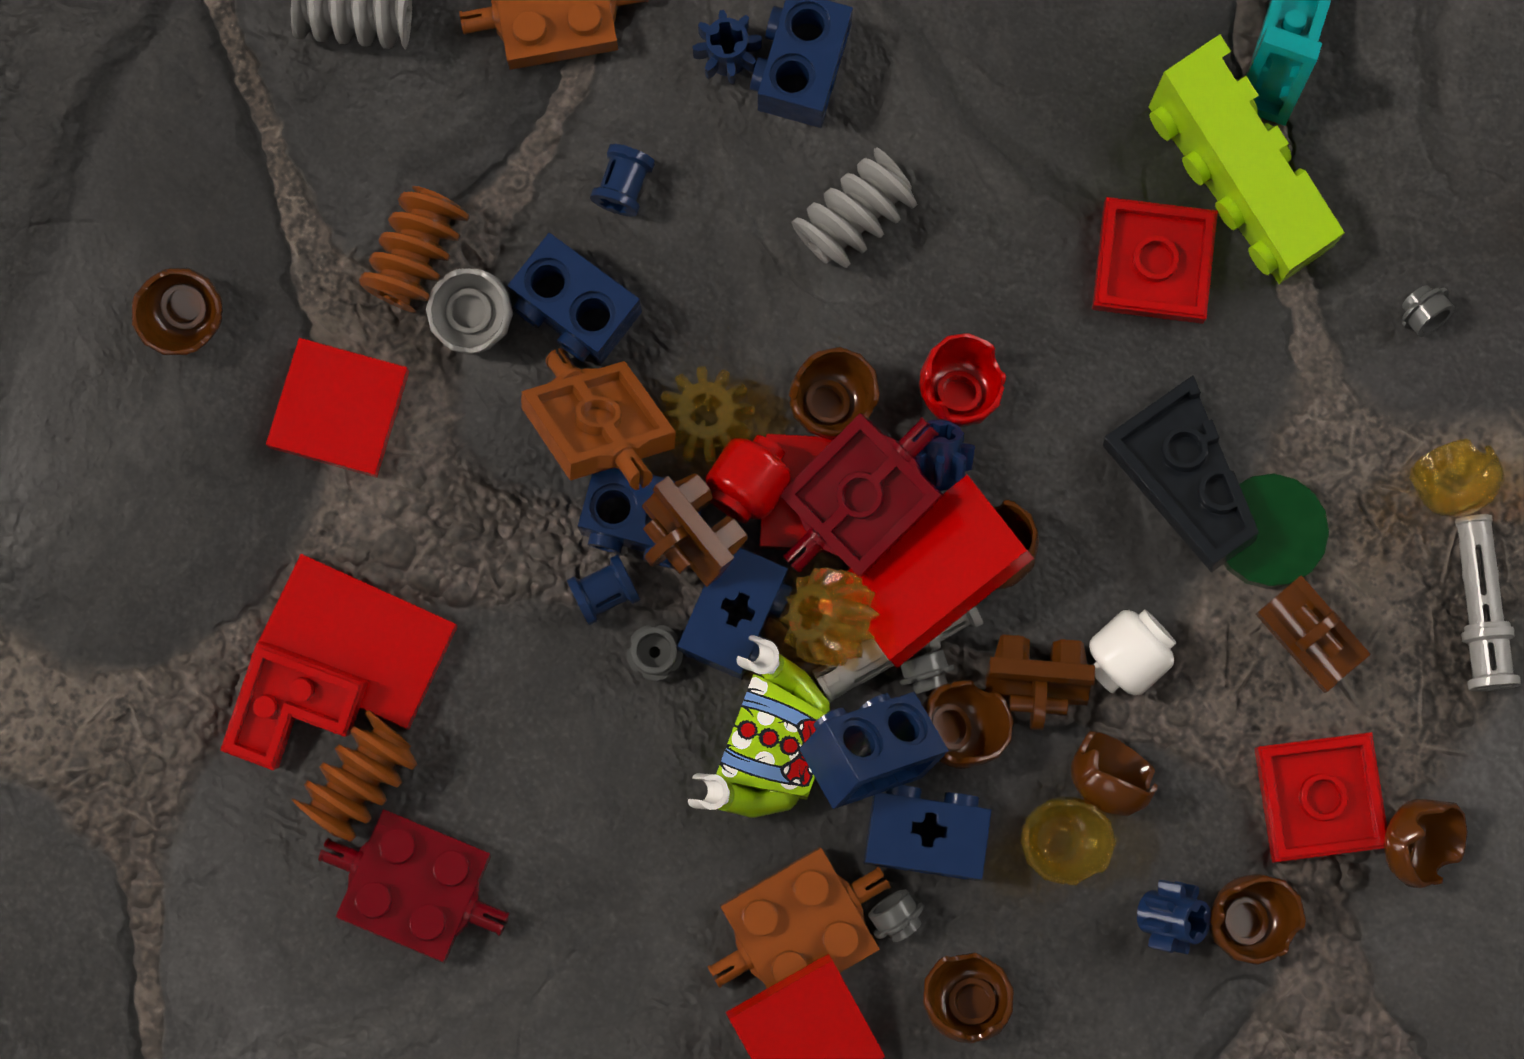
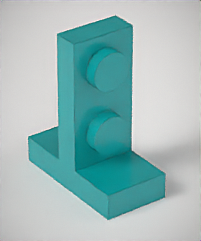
M1331 0L1270 1L1251 63L1245 74L1259 95L1254 98L1260 118L1286 126L1317 62L1322 43L1318 41Z

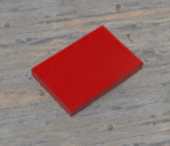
M968 474L943 493L944 496L862 577H858L850 568L833 582L889 661L897 668L1034 560L1030 552Z
M300 554L258 642L265 641L369 680L360 708L366 711L370 710L375 715L409 730L458 625Z

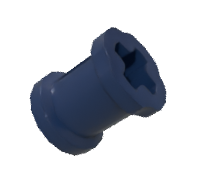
M610 144L607 151V158L609 159L600 187L592 190L590 199L597 206L612 213L629 217L636 216L640 208L636 202L645 175L652 173L655 161L640 150L621 144Z
M618 554L610 558V565L580 580L575 576L567 580L589 625L597 622V615L627 600L632 604L640 601L639 595Z

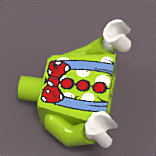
M751 635L748 639L758 644L760 654L754 662L737 656V664L744 669L762 674L763 677L756 674L752 676L717 773H696L692 777V779L702 780L706 783L708 788L706 798L703 801L688 799V804L697 809H719L749 818H756L789 811L797 804L799 799H808L815 776L799 749L816 731L813 726L820 717L830 712V702L808 673L779 654L777 646L773 642Z

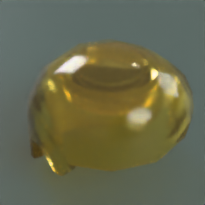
M1459 439L1439 446L1421 456L1410 468L1409 478L1427 509L1441 516L1459 517L1474 514L1492 503L1505 482L1501 460L1496 455L1492 446H1485V454L1480 452L1470 440Z
M1073 796L1052 798L1036 807L1026 817V823L1022 826L1020 837L1026 863L1044 880L1074 886L1096 873L1104 872L1110 864L1116 845L1111 821L1094 804Z

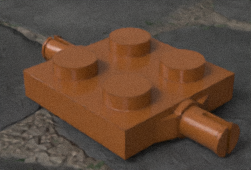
M491 0L492 6L463 12L459 11L464 35L496 28L498 35L504 42L509 70L619 50L614 27L617 14L616 7L645 1L649 2V0Z
M558 348V354L556 350L551 351L546 357L545 362L556 378L548 384L522 391L521 408L562 470L571 481L616 467L623 473L632 489L639 490V483L642 488H645L652 481L653 475L641 459L675 449L676 431L625 361L602 368L580 369L576 367L565 349Z
M818 847L722 903L720 907L734 930L738 950L707 966L712 976L733 966L714 978L718 987L721 988L724 984L750 970L754 976L765 984L766 988H769L827 954L830 955L839 973L880 950L865 924L863 908L861 906L864 902L891 888L887 879L884 878L865 889L870 884L884 877L879 866L849 884L835 872L823 849Z

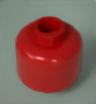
M756 435L753 441L744 438H734L729 441L705 478L706 484L713 496L711 504L725 515L740 523L746 524L750 518L757 520L766 518L780 500L784 489L791 482L790 470L782 461L785 455L784 450L772 440L761 435Z

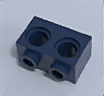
M785 0L783 8L773 6L765 35L766 39L773 40L768 59L758 57L750 84V90L758 92V111L822 128L851 30L853 7L828 0ZM802 24H812L818 27L822 34L815 40L804 41L797 38L793 30ZM797 75L803 78L807 85L799 92L789 93L782 90L777 83L784 76Z
M551 233L546 235L507 285L512 299L516 301L512 309L532 326L539 328L544 322L561 335L557 339L558 344L580 361H584L589 355L599 364H602L642 313L638 297ZM556 276L565 282L562 291L558 295L544 298L534 292L536 284L542 278ZM601 309L609 314L610 319L601 330L587 331L579 325L581 316L588 310Z
M616 467L592 474L578 522V529L581 535L589 537L587 545L614 554H620L622 546L644 551L643 560L646 561L644 558L646 553L655 544L643 530L652 519L642 508V505L654 493V486L665 478L653 475L649 485L642 488L639 483V490H635L630 487L623 473ZM610 498H622L630 504L631 509L624 521L617 524H609L599 517L601 505ZM706 507L698 512L702 518L704 517ZM667 559L658 564V566L675 569Z
M915 691L892 699L888 693L881 694L867 701L858 710L849 713L844 708L832 710L814 723L813 726L816 731L799 749L832 809L919 780L949 751Z

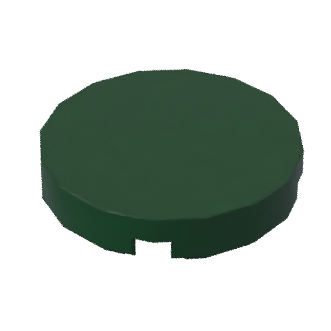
M1274 473L1252 476L1240 483L1239 485L1259 530V534L1254 543L1224 563L1226 569L1244 583L1265 589L1290 585L1299 576L1305 577L1311 573L1324 556L1329 537L1326 511L1315 493L1294 478Z

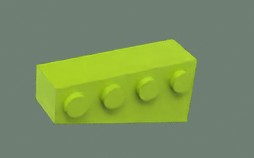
M1219 34L1164 71L1148 106L1152 111L1149 116L1158 134L1166 141L1172 139L1183 153V165L1193 181L1198 185L1205 183L1217 199L1215 207L1223 222L1232 230L1238 228L1251 245L1248 248L1249 255L1257 268L1265 275L1272 274L1276 281L1281 284L1332 249L1345 232L1306 170L1299 168L1293 172L1288 164L1292 159L1288 141L1278 125L1263 124L1259 118L1257 105L1254 101V98L1259 95L1247 76L1237 80L1232 75L1222 59L1231 50L1221 34Z

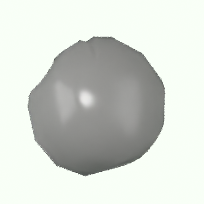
M456 269L445 274L444 278L439 280L431 289L426 306L431 332L450 350L467 354L484 352L496 345L507 335L513 317L510 293L501 280L481 269Z

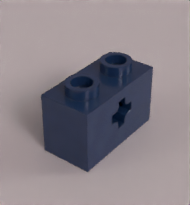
M740 548L722 576L708 587L704 585L677 645L678 651L682 652L685 656L742 680L746 669L737 664V656L746 658L751 662L756 661L760 654V649L756 642L748 639L751 635L770 641V639L761 636L770 615L781 618L794 588L785 584L788 568ZM742 599L748 602V614L753 618L751 621L741 619L737 627L729 625L728 612L723 609L726 605L736 607L739 600Z
M906 785L887 790L886 794L879 793L873 795L863 864L972 881L982 880L992 809L978 807L979 797L945 792L944 802L920 799L921 788ZM926 815L934 817V827L944 829L943 838H935L931 842L930 847L922 846L921 836L911 833L912 825L921 824Z

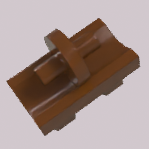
M694 473L675 483L668 476L654 486V493L642 505V508L652 519L643 530L655 544L646 553L644 558L651 567L667 559L679 574L691 567L705 586L708 587L722 576L733 561L734 555L748 539L747 534L737 521L729 516L711 528L703 520L698 512L709 505L713 496L710 488L698 474Z
M1302 575L1255 614L1324 693L1333 688L1342 678L1371 655L1341 621L1336 612L1325 603Z
M1003 634L999 638L995 656L990 657L984 691L991 693L999 692L1005 699H1009L1010 711L1030 713L1031 730H1043L1046 714L1067 716L1068 704L1087 706L1091 685H1094L1095 665L1087 664L1084 643L1082 641L1067 639L1054 641L1051 647L1050 661L1029 660V639L1019 635Z

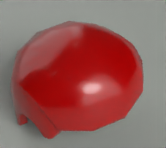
M970 333L947 336L931 349L920 370L919 387L926 406L937 419L946 420L959 427L982 423L1000 406L1004 391L1003 385L1006 382L1007 376L999 367L995 358V347L989 341Z

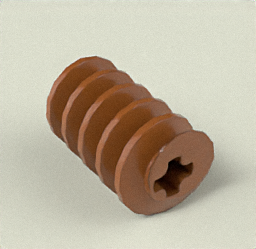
M412 186L415 192L401 193L398 202L405 212H393L388 218L389 225L396 232H383L378 239L379 244L387 253L374 252L368 259L370 265L378 273L364 272L359 278L360 285L367 292L411 313H416V310L410 305L412 299L428 301L430 296L420 285L421 279L439 281L441 278L429 265L431 259L449 261L451 257L439 245L440 240L458 241L460 235L449 225L450 220L468 221L470 218L469 214L453 201L420 186Z
M367 710L366 716L374 729L369 732L354 726L350 730L358 745L357 749L354 750L340 744L335 748L343 765L338 768L323 762L319 766L327 780V784L323 786L309 780L304 784L312 801L308 804L294 798L291 799L306 815L327 832L350 842L357 835L349 819L351 818L365 824L372 819L364 802L367 800L381 806L386 803L387 798L379 784L382 782L397 788L403 783L395 769V765L397 764L411 770L415 769L418 765L410 751L412 746L370 710Z

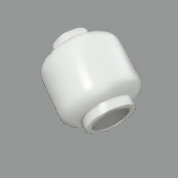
M1144 609L1139 615L1130 610H1123L1090 640V652L1096 660L1093 664L1095 665V678L1112 694L1121 687L1129 694L1141 695L1174 665V655L1171 648L1176 644V641L1147 610Z

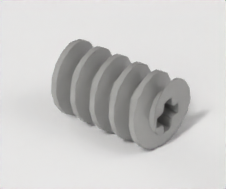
M291 0V28L295 39H305L311 29L313 37L316 41L320 42L327 41L333 31L335 39L339 44H348L353 38L354 33H356L357 40L361 46H371L377 34L383 48H393L399 36L403 48L406 50L408 46L412 22V0Z
M878 147L874 149L876 162L864 158L857 164L860 178L854 174L847 173L840 179L843 192L830 188L824 193V201L827 208L815 202L807 208V214L811 223L798 217L791 222L794 230L806 247L825 264L833 260L847 268L851 263L845 252V247L849 245L864 253L867 247L861 235L862 232L866 230L877 238H881L884 233L878 221L880 216H884L896 224L901 220L894 205L897 201L902 202L911 209L918 205L911 191L912 186L896 163Z

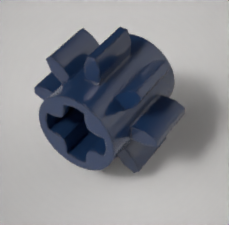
M720 10L719 19L710 26L707 23L699 22L698 34L706 42L697 43L692 46L693 58L699 60L707 58L708 62L705 66V77L707 79L712 78L717 73L727 76L730 84H735L736 74L744 68L754 72L756 60L748 52L761 49L762 38L756 34L748 36L749 16L745 15L738 21L733 18H727L725 11ZM725 40L731 41L734 52L724 54L720 42Z
M930 420L927 422L939 435L915 459L919 464L922 474L939 491L950 489L956 484V481L958 482L965 477V471L972 470L975 445L963 443L965 433L962 432L958 425L946 420Z
M1159 880L1158 891L1150 890L1143 895L1137 909V922L1139 928L1144 933L1151 934L1148 947L1170 953L1188 954L1190 943L1198 944L1204 940L1210 928L1211 912L1205 901L1197 899L1200 889L1198 886L1177 881Z

